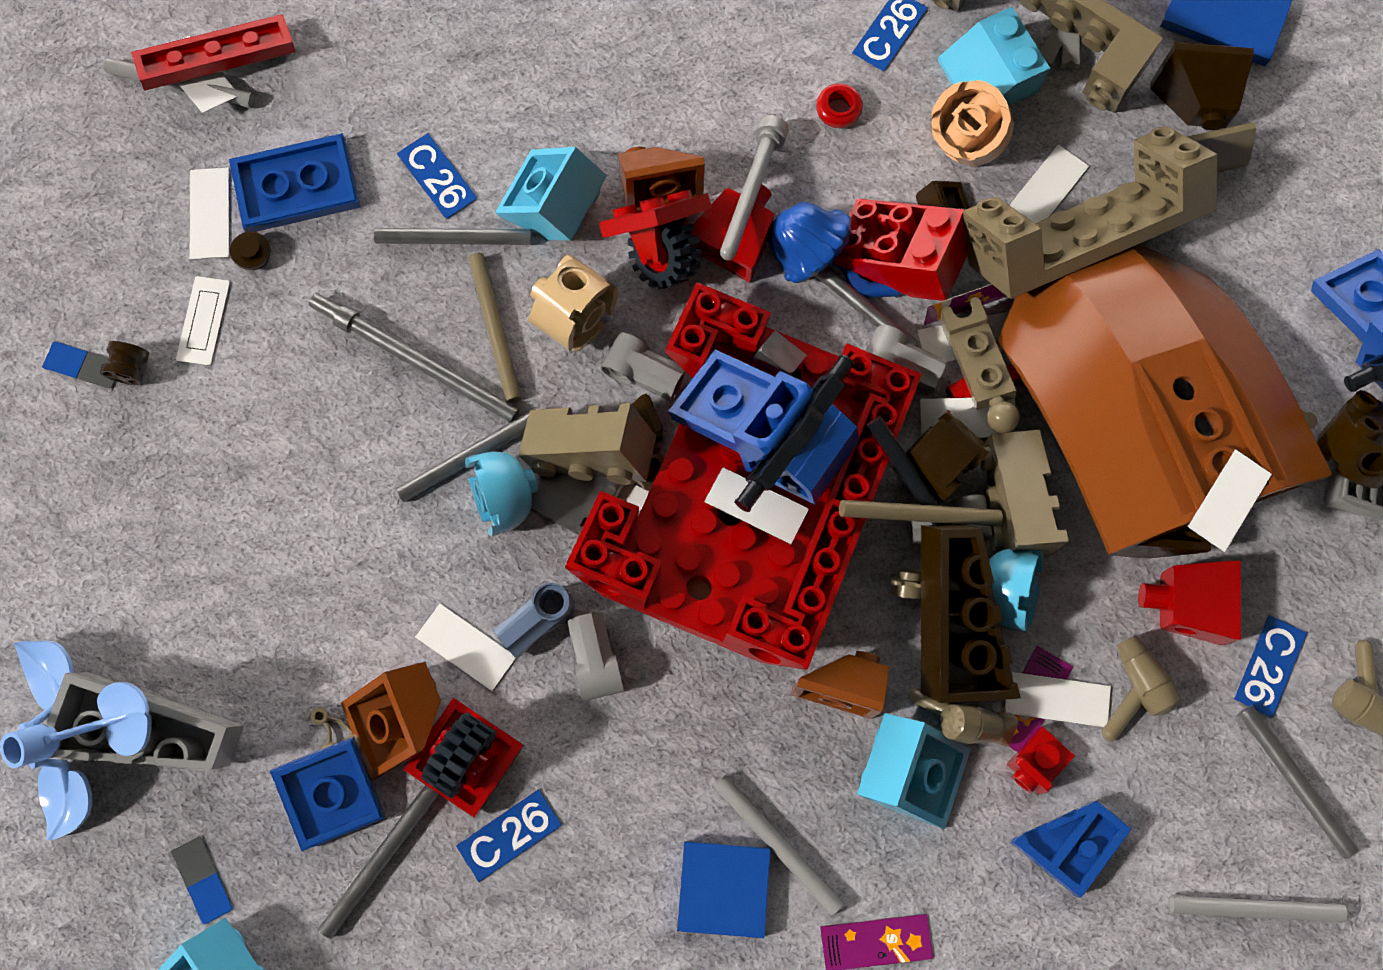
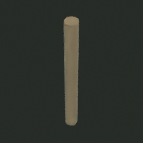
M474 253L468 259L507 403L518 402L522 397L484 254Z
M841 500L839 504V515L851 518L1000 526L1003 520L1002 511L996 509Z

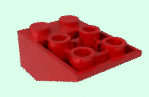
M857 198L849 213L851 217L849 243L844 247L843 253L838 255L833 263L875 282L889 286L909 297L936 301L947 300L967 258L963 220L964 209Z

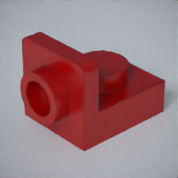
M1042 726L1034 732L1006 765L1015 772L1012 778L1021 788L1030 794L1034 791L1042 794L1048 793L1052 789L1053 785L1051 783L1075 755Z

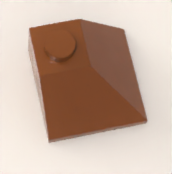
M641 146L630 148L625 153L618 154L619 173L626 206L636 204L637 210H640V201L658 196L664 197L666 203L669 202L667 195L688 189L691 190L692 196L704 193L705 163L704 158L701 156L660 147L645 148Z
M856 651L855 656L845 655L800 677L792 687L790 695L872 719L883 711L889 666L880 664L879 656Z
M426 662L386 671L341 702L352 734L357 735L360 739L362 746L361 755L371 780L378 779L424 750L441 702L436 689V683L431 677Z

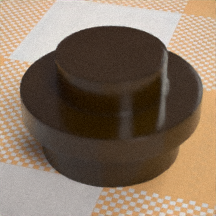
M253 231L239 234L230 246L232 260L238 267L245 270H258L268 262L271 254L270 244L262 234Z

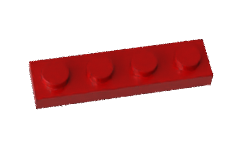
M280 14L132 51L131 54L143 90L146 91L295 53L296 51L284 16Z

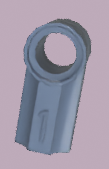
M546 583L540 586L528 602L496 627L493 632L507 650L518 659L557 625H562L572 617L575 609L574 601L567 590L561 585ZM554 594L562 595L564 599L563 608L556 614H546L543 606L545 600Z

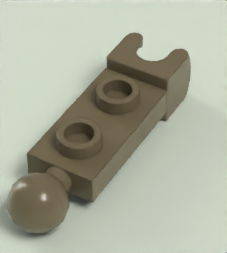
M978 297L971 298L970 306L972 311L965 318L957 317L951 307L944 306L940 313L942 328L949 346L952 347L976 410L990 406L986 416L988 425L993 431L998 433H1009L1016 428L1020 420L1018 409L1014 404L1007 402V400L1016 398V389L988 324V317L981 300Z

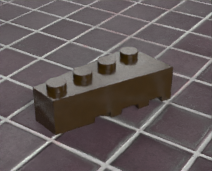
M963 524L921 525V693L939 703L1021 698L1018 684L1013 682L1010 664H1013L1010 649L1005 645L1000 622H1003L1000 605L995 603L991 585L994 583L982 528Z

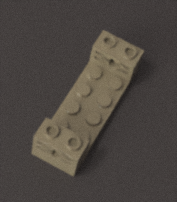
M967 0L932 1L943 9L947 10L950 7L959 12ZM1019 0L1020 4L1032 12L1039 10L1048 16L1050 22L1057 29L1063 32H1069L1071 29L1079 34L1083 44L1090 50L1104 52L1092 69L1082 92L1087 95V100L1091 105L1103 111L1108 109L1114 113L1149 65L1163 39L1157 33L1104 0Z
M1168 126L1158 127L1149 134L1134 139V182L1122 184L1113 191L1098 197L1089 198L1082 204L1065 211L1056 212L1051 217L1037 223H1033L999 197L984 199L978 205L963 211L968 265L1008 298L1012 299L1217 210V153L1182 135Z

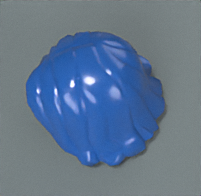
M799 202L791 208L782 211L773 221L769 237L770 247L779 261L782 270L785 272L784 278L793 283L807 282L808 278L818 275L827 266L833 264L835 258L843 253L844 247L849 243L851 217L842 210L826 211L810 202Z

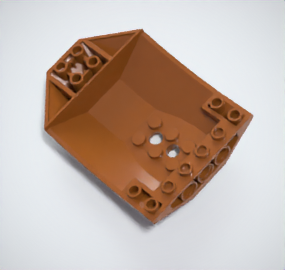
M1137 244L1015 297L996 343L1000 345L1020 375L1053 432L1077 481L1108 555L1188 527L1235 449L1272 474L1255 503L1332 475L1303 412L1273 357L1234 300L1206 274L1142 244ZM1183 379L1193 386L1194 397L1191 400L1180 399L1175 394L1173 389L1175 380ZM1196 417L1204 418L1210 423L1212 428L1211 436H1204L1197 431L1195 427Z

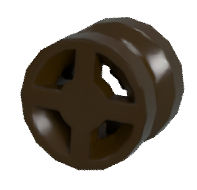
M109 341L106 350L109 358L106 363L102 364L100 374L110 380L123 384L141 385L143 374L140 371L141 366L147 363L150 353L130 343Z

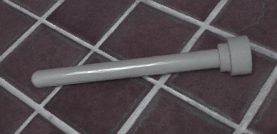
M768 115L763 117L758 124L755 132L758 149L720 250V255L724 260H732L736 256L772 153L781 148L786 140L788 125L780 117Z

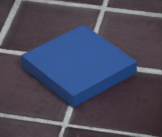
M354 736L275 767L270 771L301 851L385 817Z
M684 841L677 931L764 938L770 848Z

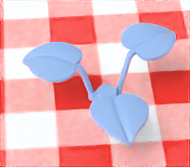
M47 640L20 641L14 643L30 690L36 702L44 711L31 721L20 724L19 730L6 733L1 739L0 750L3 760L11 768H19L28 764L31 769L43 766L38 774V793L47 822L46 840H54L77 830L86 821L92 808V792L84 773L79 770H70V764L67 760L49 759L58 750L60 740L105 727L107 741L115 752L123 756L135 755L141 752L149 742L151 715L149 714L148 701L138 687L128 682H116L107 685L98 695L97 705L103 719L61 732H57L51 726L40 724L50 715L64 674L74 673L73 664L64 647L56 642Z

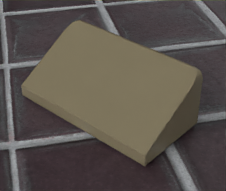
M1246 123L1188 136V138L1217 153V172H1222L1249 164L1256 125L1255 123Z

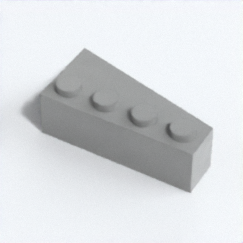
M89 672L65 673L46 726H51L57 732H61L103 719L97 705L98 695L107 685L116 682ZM142 691L149 705L151 734L149 742L141 752L131 756L118 754L110 747L106 738L105 727L60 740L58 750L50 757L213 770L231 765L244 725Z

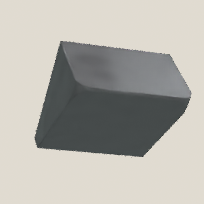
M774 331L751 361L774 377L777 376L779 371L791 376L806 357V354L777 331Z

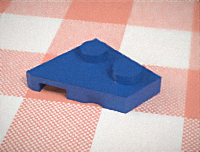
M1092 801L1014 837L1010 843L1074 896L1081 898L1132 829L1098 801Z

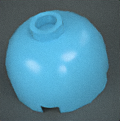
M491 451L467 457L465 461L466 468L474 466L476 476L468 480L482 522L491 520L493 525L487 530L488 534L495 536L518 527L528 517L532 508L531 493L538 492L537 482L532 469L524 470L518 459L503 452Z
M1010 548L1003 549L989 559L994 583L991 585L995 603L1000 605L1003 619L1000 625L1010 630L1027 633V626H1031L1040 591L1038 575H1034V573H1042L1043 551H1011Z

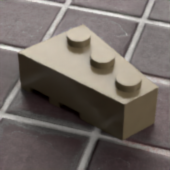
M620 403L619 410L615 412H602V406L592 405L589 406L587 414H572L573 410L569 407L530 410L518 456L531 467L533 473L540 476L554 477L555 473H564L583 481H590L593 479V476L604 477L611 482L628 485L631 483V480L646 482L656 435L631 403Z
M1040 430L991 434L983 446L989 454L980 463V468L982 471H987L989 486H986L984 491L988 509L1001 510L1003 515L1000 526H991L993 538L990 539L992 549L998 552L1009 548L1011 551L1042 550L1043 558H1048L1068 543L1069 539L1066 530H1057L1053 511L1059 510L1060 505L1057 495L1049 496L1047 477H1050L1051 470Z

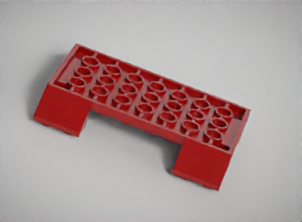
M696 282L667 344L665 353L692 378H694L714 350H718L763 371L751 360L771 334L776 331L767 327L771 312ZM778 332L806 354V357L793 373L796 374L799 380L807 383L811 388L819 377L827 375L838 360L839 356ZM846 343L841 355L851 358L855 366L842 381L845 386L832 404L857 426L860 441L815 505L776 485L770 489L809 509L792 544L742 520L733 526L721 522L718 516L720 509L704 502L722 468H725L744 478H747L750 472L745 470L738 452L679 424L639 516V506L599 491L565 568L603 597L760 663L807 670L866 518L841 517L839 515L840 501L873 502L889 458L867 427V424L874 418L881 416L897 440L922 374ZM694 580L704 581L710 588V595L702 600L694 599L688 594L687 585Z

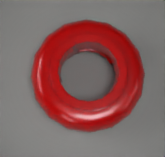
M836 83L827 86L821 91L816 102V111L819 118L832 128L843 129L852 126L858 121L863 110V101L860 94L847 84ZM833 100H843L849 105L850 109L846 112H836L829 106V103Z

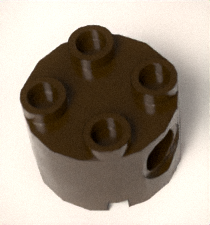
M1359 390L1343 405L1318 435L1317 444L1327 462L1333 457L1340 464L1335 469L1339 474L1358 485L1369 488H1380L1383 485V402L1376 399L1369 392Z
M949 410L944 412L938 418L939 421L934 427L930 426L906 452V455L937 502L946 500L957 489L961 482L956 477L961 472L965 474L969 470L972 471L989 454L983 448L985 443ZM893 466L892 469L899 475V473L897 472V470H896L895 467Z

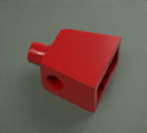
M762 184L738 251L732 260H724L720 255V250L739 201L740 193L731 188L725 189L711 204L712 209L704 211L692 224L695 229L691 232L692 237L699 236L700 242L696 243L695 247L696 249H702V257L749 283L754 277L769 239L775 215L771 210L765 208L772 193Z
M1234 560L1172 566L1161 573L1160 584L1142 583L1140 585L1138 593L1140 608L1160 609V627L1164 631L1218 645H1228L1241 640V561Z

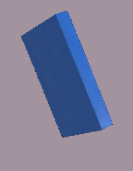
M1170 0L1160 27L1207 45L1254 48L1252 62L1266 67L1271 60L1293 0Z
M343 133L229 159L242 227L245 232H258L361 208L348 147Z

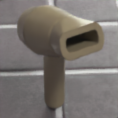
M1136 635L1116 646L1132 689L1102 730L1103 738L1109 742L1118 739L1141 705L1144 706L1151 716H1160L1171 712L1181 701V697L1171 677Z
M1360 640L1355 645L1358 682L1350 679L1341 684L1333 695L1332 707L1351 722L1383 736V697L1378 694L1373 646L1367 640Z
M914 688L909 694L912 703L940 716V728L946 738L960 743H995L1006 747L1011 744L1018 726L1017 717L1011 713H995L972 704L939 703L922 694L921 688Z

